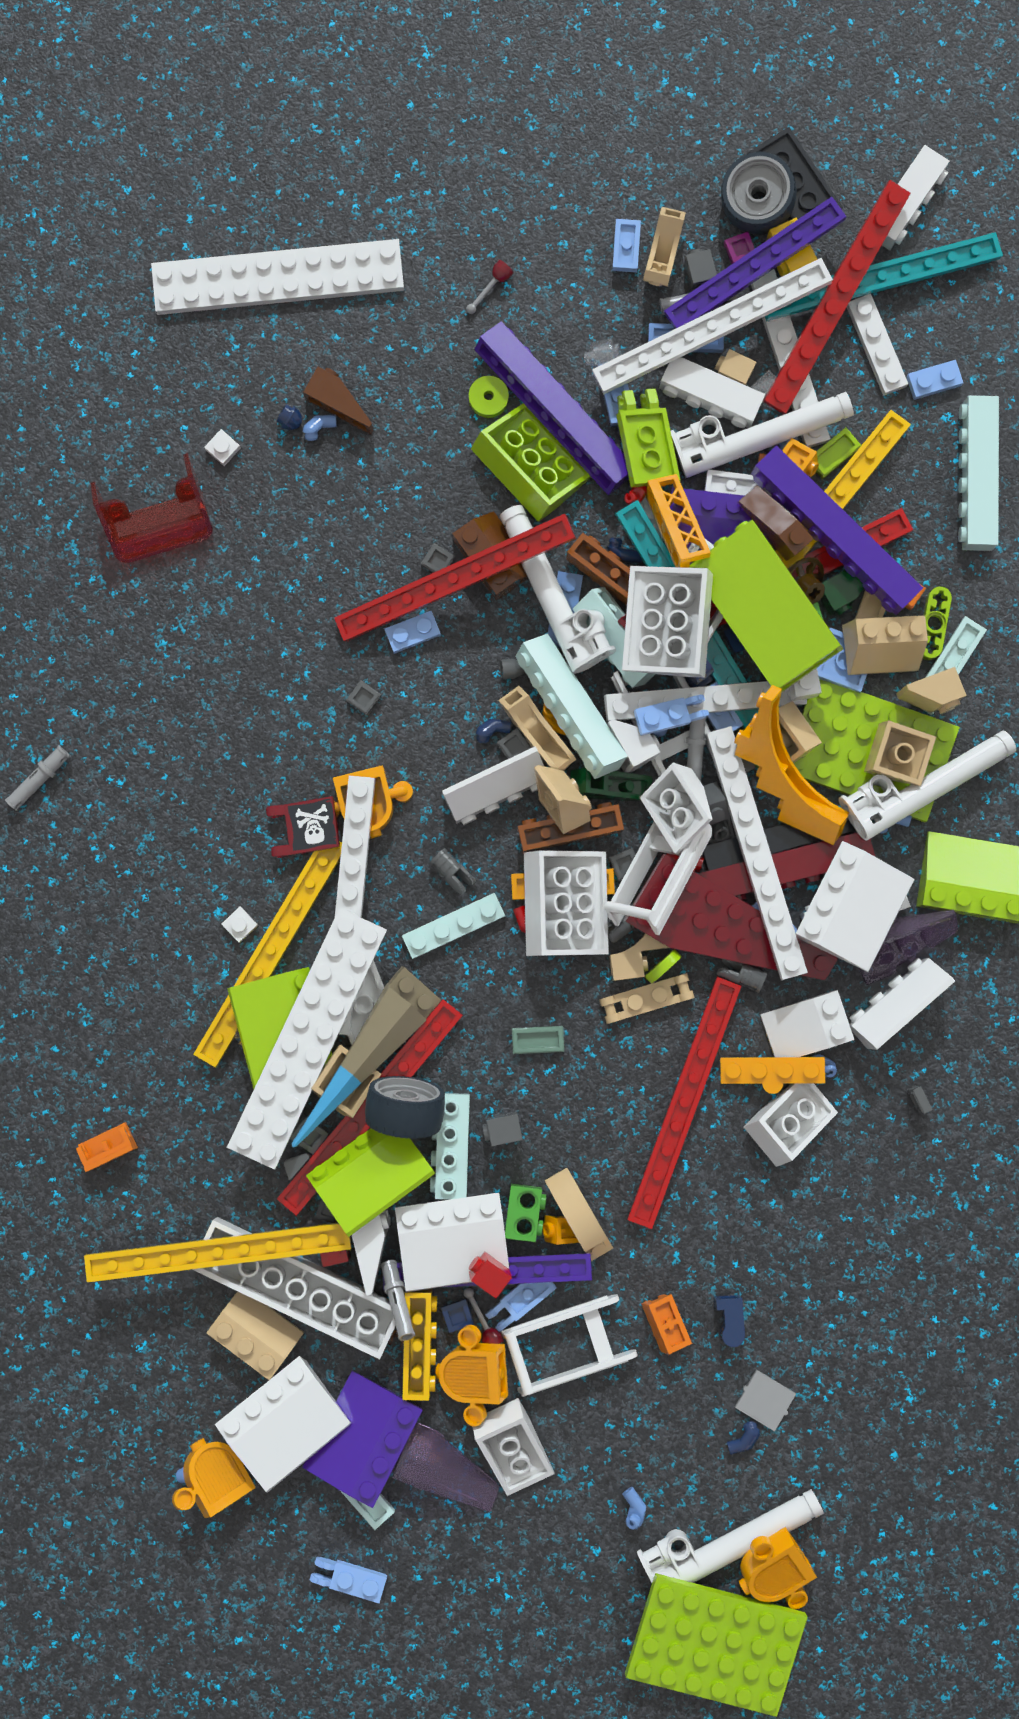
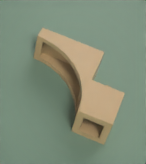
M644 934L628 950L609 956L612 981L645 977L644 972L648 971L647 957L642 956L641 952L669 947Z

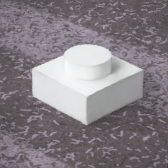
M222 429L204 447L223 466L241 449L240 445Z
M239 907L222 923L239 943L259 926L242 907Z

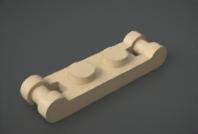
M682 974L599 999L601 1007L604 1006L607 1015L605 1016L606 1024L695 998L693 990L690 991L688 986V974ZM677 984L680 994L673 996L670 986ZM621 1001L623 1011L616 1013L614 1003Z

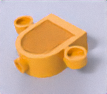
M383 765L333 777L339 801L335 802L336 818L339 812H341L344 819L349 776L376 778L370 839L382 836L381 830L390 822L393 815L392 799L395 798L399 802H407L413 796L412 786L405 781L397 782L393 788L389 789Z
M466 1325L459 1331L458 1341L460 1345L451 1351L441 1363L437 1364L435 1373L441 1387L449 1397L458 1402L470 1403L463 1413L466 1423L470 1426H479L487 1416V1411L483 1404H501L508 1396L505 1344L479 1343L481 1332L474 1325Z
M202 1438L190 1445L192 1451L184 1463L183 1476L188 1488L176 1490L172 1496V1503L178 1510H188L196 1502L204 1518H211L256 1487L247 1473L243 1462L229 1445L222 1442L206 1443L205 1439Z
M784 1527L770 1537L759 1536L751 1542L750 1550L746 1552L741 1561L740 1569L743 1578L739 1580V1584L746 1595L751 1593L759 1601L774 1602L785 1598L790 1608L800 1609L808 1602V1596L803 1586L816 1579L817 1576L803 1551L787 1528Z

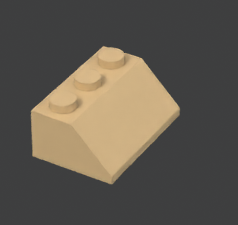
M925 616L854 619L842 625L848 675L919 671L928 642Z
M238 1291L207 1331L209 1336L268 1380L272 1378L304 1333L273 1308Z

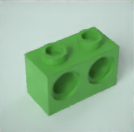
M511 1184L505 1238L536 1242V1236L542 1235L543 1220H538L539 1211L545 1210L546 1194H542V1187ZM525 1193H530L535 1197L534 1204L529 1207H525L520 1203V1197ZM522 1219H527L532 1224L531 1229L526 1233H522L517 1229V1223Z

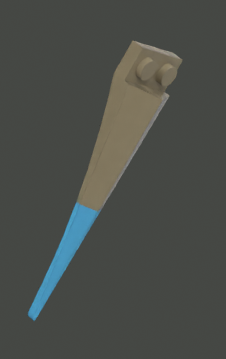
M401 966L384 987L341 1065L293 1140L292 1147H296L400 1047L426 1021V1018L441 1001L405 967Z

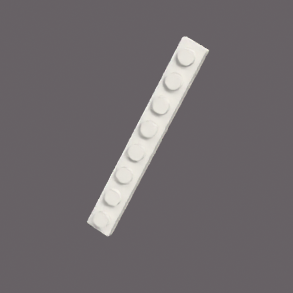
M771 270L752 283L753 291L777 280L775 270ZM790 315L766 321L764 316L762 320L780 371L798 339ZM809 374L791 404L792 411L818 402ZM826 426L801 435L803 444L809 448L830 441Z
M766 681L606 694L604 696L606 721L636 719L633 712L635 709L679 698L686 699L700 694L704 695L705 701L698 705L687 706L689 714L700 710H708L709 713L758 709L756 703L762 692L766 693L771 685ZM789 688L781 693L779 707L791 702ZM807 699L793 702L796 706L807 704Z

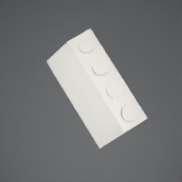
M536 746L442 790L444 799L456 824L460 822L463 825L477 819L476 814L483 811L489 814L499 809V803L506 800L512 803L522 798L521 793L529 789L532 792L537 791L534 767L544 765Z
M917 958L907 967L908 973L903 977L900 975L896 976L889 982L890 988L884 994L881 991L869 1000L871 1005L864 1011L860 1008L850 1017L852 1021L849 1023L851 1031L867 1049L877 1050L952 985L955 980L931 959L920 960Z

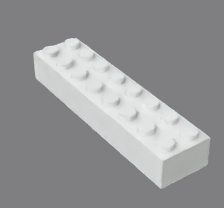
M216 1217L212 1221L203 1240L252 1233ZM300 1256L192 1269L378 1359L381 1358L396 1326L388 1298L374 1291L372 1295L366 1296L363 1286Z

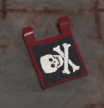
M333 796L285 805L268 806L266 808L268 817L279 818L285 816L289 845L272 847L271 854L273 857L284 858L296 854L340 847Z

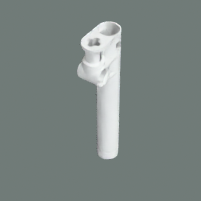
M847 392L836 395V397H830L726 437L719 420L711 415L701 418L699 422L691 424L690 428L677 433L671 430V436L683 473L688 478L790 440L791 438L841 421L842 418L846 419L854 416V411ZM706 425H713L716 431L711 435H707L702 429ZM701 458V461L692 463V461Z
M522 505L510 507L500 514V519L503 525L506 526L505 529L509 538L533 528L528 517H526V512ZM545 553L521 563L572 673L583 672L616 652L615 646H610L605 636V620L599 611L581 609L575 613L572 612ZM588 616L591 618L589 627L586 623Z
M1001 731L926 775L921 786L911 784L899 792L887 776L876 775L869 782L860 786L858 791L852 795L839 797V804L842 809L849 812V821L858 834L867 841L1005 759V757L1015 753V742L1006 731ZM873 785L880 786L883 789V793H876L873 790Z
M812 1489L804 1492L802 1496H797L695 1551L687 1535L683 1531L675 1529L667 1533L665 1538L659 1540L656 1546L645 1552L640 1549L637 1551V1554L651 1583L655 1573L694 1583L743 1557L750 1550V1544L756 1537H770L784 1527L790 1532L811 1521L812 1518L819 1517L824 1512ZM676 1540L684 1542V1546L679 1550L671 1548L672 1543Z

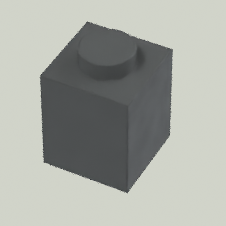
M695 249L686 255L684 268L690 291L692 292L717 275L710 249L704 251L703 249Z

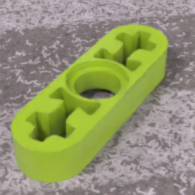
M945 587L934 588L926 598L923 616L926 619L927 634L930 635L928 636L927 644L930 642L931 636L939 635V638L935 637L933 639L932 647L936 648V650L931 652V654L928 653L927 648L925 649L923 655L925 660L935 659L941 654L952 600L950 591ZM938 593L941 594V598L945 599V601L939 605L938 611L930 612V609L934 610L937 605V600L933 599V597ZM930 617H937L941 621L939 630H932L928 626V619Z

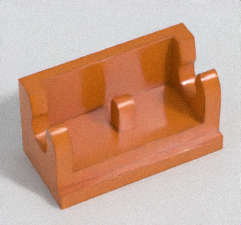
M125 1122L79 1144L76 1150L84 1166L83 1168L87 1172L138 1147Z
M672 1294L659 1295L656 1300H648L641 1303L662 1353L671 1354L692 1344Z

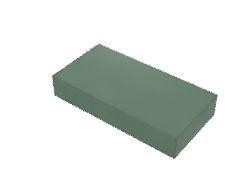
M563 1026L512 1028L513 1054L564 1052Z

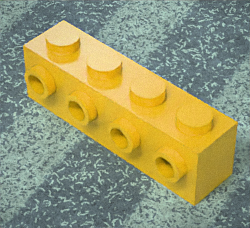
M432 1289L405 1291V1299L415 1337L404 1341L403 1400L429 1401L430 1392H435L436 1376L431 1375V1365H436V1349H431V1338H436L437 1322H432V1312H437V1296H432Z

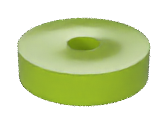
M483 376L471 385L469 403L472 410L479 416L485 418L496 417L503 413L508 405V389L499 378ZM486 394H492L493 398L491 400H486L484 396Z
M676 949L672 950L645 975V978L651 984L654 983L682 956Z

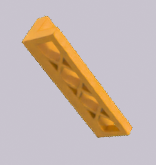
M677 474L648 480L646 499L675 567L689 568L690 562L709 558L711 552ZM673 484L675 491L673 494L667 493L662 490L661 486ZM672 503L683 507L684 510L681 514L670 509ZM681 522L692 527L689 534L679 530L678 526ZM689 542L700 546L701 551L689 553L687 545Z

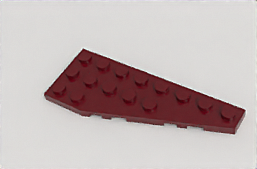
M665 854L662 855L633 906L652 910L677 861ZM694 871L660 935H655L645 919L626 916L624 919L628 924L669 948L778 970L760 911ZM797 938L808 972L802 974V976L826 980L838 958Z

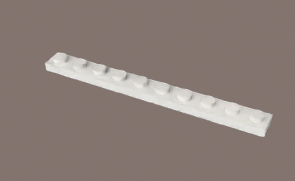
M822 258L592 369L593 375L604 395L832 284L833 279Z
M732 726L706 734V738L727 801L728 810L780 979L785 980L808 973L742 759L734 755L737 744H734L735 736Z
M349 776L335 916L339 908L362 918L376 778ZM353 1004L339 1034L350 1035Z

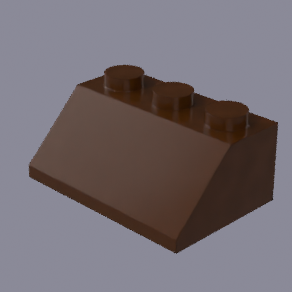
M494 511L472 519L452 533L453 542L465 558L509 539L505 526ZM518 564L482 582L494 599L498 601L528 580V576L522 564Z

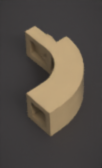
M665 207L661 208L643 281H647L655 286L663 285L668 287L686 212Z
M568 1168L546 1179L545 1182L582 1248L586 1254L591 1253V1261L613 1249Z

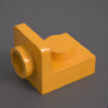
M791 438L782 451L802 471L812 477L819 466L817 452Z
M544 1216L542 1233L545 1242L556 1245L579 1243L565 1216Z

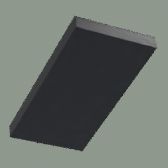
M790 127L747 153L769 152L779 156L790 167L795 178L797 193L793 211L788 218L789 220L796 217L797 219L801 218L830 197L834 198L841 210L843 209Z

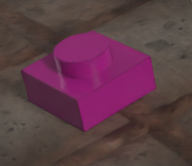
M748 232L724 241L731 264L755 249Z

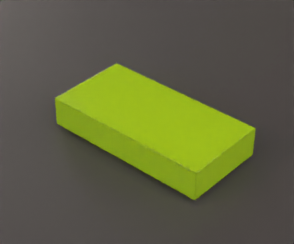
M846 427L816 451L819 463L816 473L822 480L862 446Z

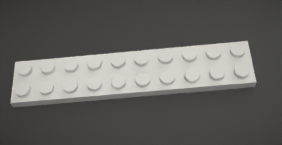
M399 239L151 263L155 311L157 315L404 291Z
M339 908L227 1148L274 1170L276 1169L312 1092L311 1088L323 1069L387 929Z

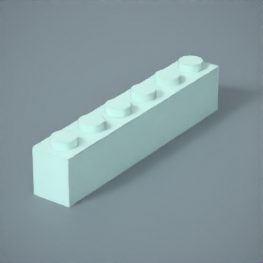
M968 396L959 407V419H963V428L959 431V444H962V453L959 455V468H962V478L959 479L958 490L959 493H962V502L959 504L958 515L959 518H962V527L959 528L958 541L962 542V550L992 551L998 546L999 396Z
M545 634L523 642L515 656L518 664L524 669L530 678L532 686L537 689L543 698L545 706L552 712L558 726L570 740L572 748L577 751L583 760L585 768L590 771L594 779L618 770L628 757L574 673H572L569 665L550 636Z

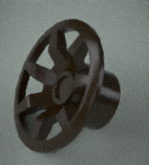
M807 557L792 564L788 570L791 573L796 568L798 577L794 579L810 602L815 604L822 598L825 587L821 583L824 576V568L818 559ZM811 562V563L807 566V568H806V573H805L804 570H803L802 564ZM817 565L818 573L813 574V571Z

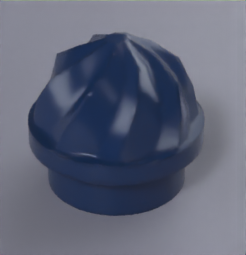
M286 404L276 422L281 424L283 429L293 430L301 425L302 416L294 405L290 407Z

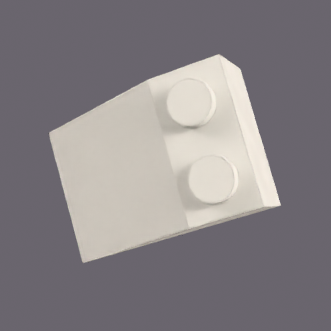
M672 763L640 797L675 854H679L712 820L705 790L700 780L691 768Z
M838 990L760 1014L774 1057H801L854 1040Z
M791 1083L758 1111L744 1128L777 1167L793 1161L838 1112L814 1083Z
M385 1210L352 1234L366 1296L372 1295L376 1285L386 1236L391 1225L388 1210Z
M519 1398L487 1412L486 1419L479 1426H472L475 1440L507 1496L554 1474L549 1459Z

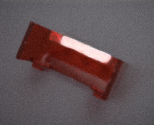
M188 453L183 454L188 476L177 481L175 485L177 498L129 512L126 503L122 500L111 499L104 502L96 482L90 483L94 508L114 555L119 561L124 563L134 562L203 541L211 536L213 531L211 520Z

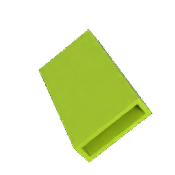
M753 520L742 522L735 528V533L728 538L725 536L717 540L713 545L714 548L710 550L709 558L692 561L693 563L690 564L689 568H707L713 573L711 600L771 686L774 685L781 688L783 692L843 650V647Z

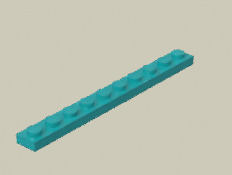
M994 232L870 265L851 299L999 260L1003 254L997 234ZM828 286L766 315V321L815 309Z
M638 500L615 514L646 567H675L668 549ZM715 630L708 641L706 658L714 669V673L711 674L718 685L747 683ZM759 708L735 711L743 724L744 730L752 721L753 716L758 713Z

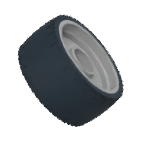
M758 151L745 154L743 157L741 156L729 167L722 182L721 201L727 218L736 228L745 233L748 232L753 235L769 233L770 229L785 223L793 211L797 193L795 178L788 164L777 155ZM756 192H763L765 194V197L762 199H754L752 196Z
M389 1076L375 1079L370 1083L365 1105L366 1124L379 1133L394 1137L417 1139L433 1136L440 1131L443 1122L445 1092L440 1086L432 1082L414 1077Z

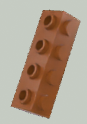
M582 533L567 551L566 560L601 587H605L609 593L627 606L630 566L627 567L623 564L621 559L612 551L608 552L602 548L600 542L594 537Z
M611 802L596 805L597 809L589 810L590 822L565 834L561 832L550 815L547 816V820L537 822V818L522 821V825L518 826V833L523 854L623 832L624 826L619 804L612 806Z

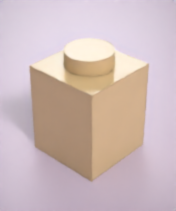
M729 349L726 357L720 356L715 370L718 371V374L746 385L754 370L756 361Z

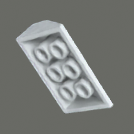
M630 566L622 663L623 671L705 678L713 573L709 569Z
M842 841L796 932V936L802 941L869 972L914 879L866 851Z
M533 851L524 853L526 956L609 954L608 913L604 908L607 902L606 852Z
M499 1193L395 1208L406 1292L471 1283L469 1266L474 1258L477 1256L481 1257L484 1251L509 1268Z
M299 1356L218 1421L215 1426L262 1488L269 1492L352 1423L308 1362Z

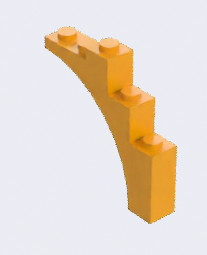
M772 685L766 693L762 692L756 703V707L759 708L758 713L753 716L752 721L744 731L739 730L734 744H737L734 755L759 766L756 776L759 777L756 788L781 798L777 807L781 810L778 817L779 821L834 845L843 832L849 812L831 803L818 793L804 779L792 762L784 745L779 725V702L782 689Z

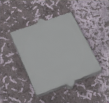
M756 1369L747 1386H743L744 1391L735 1408L775 1431L783 1416L788 1414L787 1409L796 1393Z

